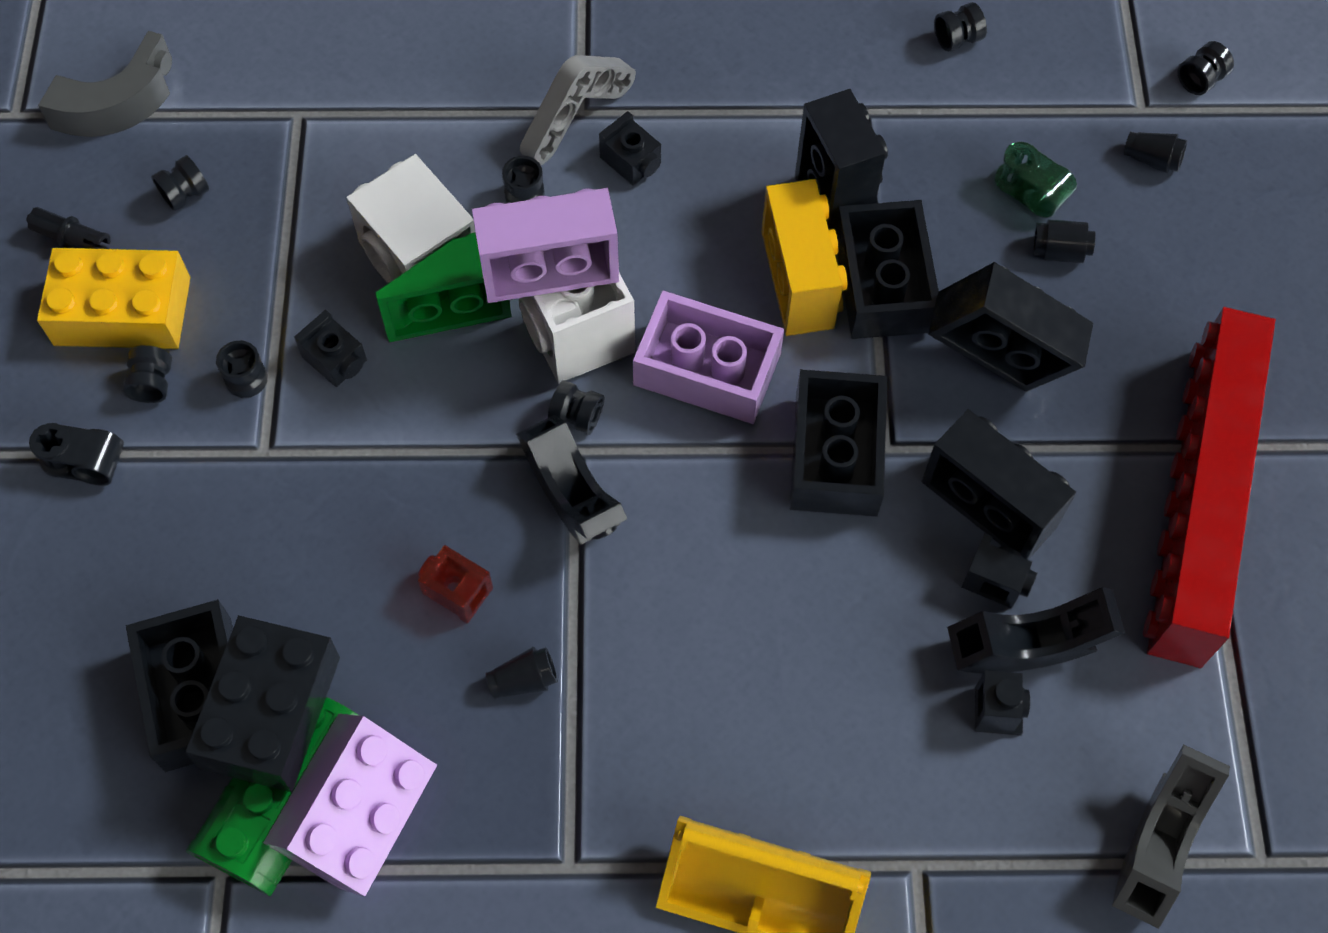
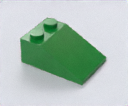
M476 232L451 240L375 292L389 343L512 317L509 300L492 303L487 301Z

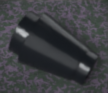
M1130 131L1124 155L1131 156V158L1165 173H1168L1169 170L1178 172L1186 151L1187 140L1178 138L1179 134L1135 133Z
M532 647L494 668V670L486 672L488 687L494 699L502 696L507 697L548 691L549 685L558 682L553 660L546 647L539 650Z

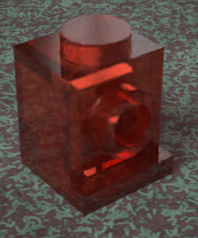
M446 545L442 547L437 556L431 555L428 557L419 571L418 582L422 594L460 617V620L467 624L493 589L489 571ZM458 582L459 584L454 591L447 588L450 583Z

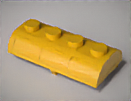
M679 816L656 908L737 933H855L871 878V871L843 865L803 851L792 850L751 838V836L734 833Z

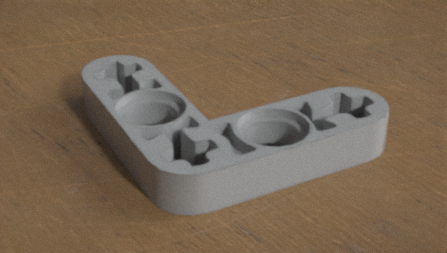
M575 55L567 59L559 69L521 142V154L532 157L540 165H543L556 152L583 99L620 98L632 86L636 76L635 69L616 57Z

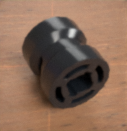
M974 2L962 5L954 13L952 11L939 13L934 19L937 40L945 51L949 52L962 46L963 42L975 43L986 37L987 25L984 14L979 5Z
M1209 41L1197 50L1195 56H1190L1179 64L1177 76L1180 83L1188 92L1194 95L1205 94L1214 87L1216 81L1222 80L1232 72L1234 68L1232 54L1223 44Z
M188 155L175 161V166L171 169L172 173L160 170L151 176L157 190L174 211L185 205V195L188 197L192 195L200 196L209 190L205 178Z
M517 156L505 163L502 169V179L505 186L504 193L507 203L545 196L543 171L537 160L529 156Z
M239 340L227 343L219 350L216 356V365L228 390L234 396L250 398L259 394L265 388L268 374L255 346L249 342Z
M140 345L131 348L127 358V367L130 369V373L125 376L122 392L124 395L132 400L143 403H157L165 400L168 390L165 375L170 372L172 363L170 353L154 346Z
M563 380L553 394L548 410V418L556 415L565 422L574 424L577 431L590 435L599 421L605 397L592 390L586 393L582 392L576 384Z

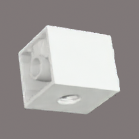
M416 154L405 161L395 163L387 172L369 183L360 185L352 194L346 197L359 243L374 268L388 283L451 240L465 237L475 232L474 220Z
M620 273L619 282L519 298V307L527 331L537 350L544 354L558 384L563 380L567 381L635 353L634 299Z

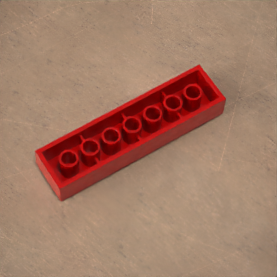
M1223 307L1215 322H1207L1201 343L1196 342L1192 348L1189 367L1195 368L1193 379L1189 378L1183 394V403L1189 404L1187 415L1182 416L1176 439L1182 441L1181 453L1177 452L1175 454L1170 470V478L1176 479L1175 489L1169 492L1163 513L1164 516L1170 517L1168 530L1162 531L1157 547V555L1163 557L1161 570H1156L1150 588V595L1156 597L1154 611H1149L1143 629V636L1149 638L1148 655L1202 668L1229 639L1276 322L1274 318Z

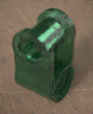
M1015 142L1007 147L1003 156L1004 164L999 166L995 174V182L1003 192L1008 193L1027 206L1034 214L1043 218L1051 217L1077 188L1076 178L1067 168L1058 165L1039 152L1033 145L1026 142ZM1025 155H1027L1028 158L1026 163H1022ZM1013 173L1010 182H1008L1007 179L1009 174Z

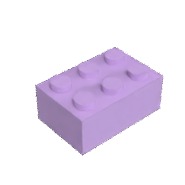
M608 188L597 190L582 189L571 194L552 197L537 196L526 201L507 204L492 203L485 207L472 209L488 303L619 282L618 235Z
M662 291L633 359V385L754 424L781 355L784 329Z
M338 714L263 843L337 888L366 896L437 764L366 717Z

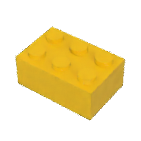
M816 179L766 186L761 233L786 336L835 329L837 313L843 311L842 291L847 290L848 285L844 265H838L835 257L838 254L836 231L834 229L829 230L826 221L829 219L827 196L819 194Z
M52 248L37 322L53 346L133 348L146 345L161 349H179L191 277L178 251Z

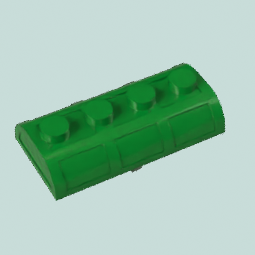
M326 697L295 787L338 714L358 715L357 713ZM232 778L220 794L219 800L194 840L187 847L186 852L271 897L292 860L263 842L292 793Z

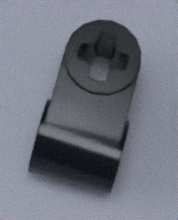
M47 423L33 431L29 439V446L32 453L39 458L41 468L47 475L106 486L112 482L124 441L117 435L101 429H83L57 423Z

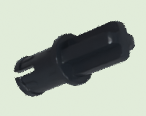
M39 207L33 208L31 213L27 215L26 221L30 230L57 240L61 247L109 249L100 245L101 242L110 244L111 237L109 234L82 225L73 216L65 218Z

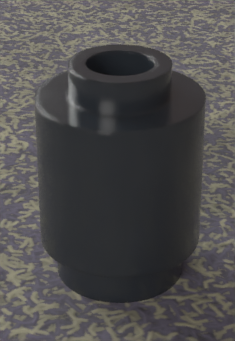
M1048 219L1047 223L1036 224L1033 255L1043 256L1045 261L1084 263L1086 255L1093 256L1096 233L1095 231H1088V222Z

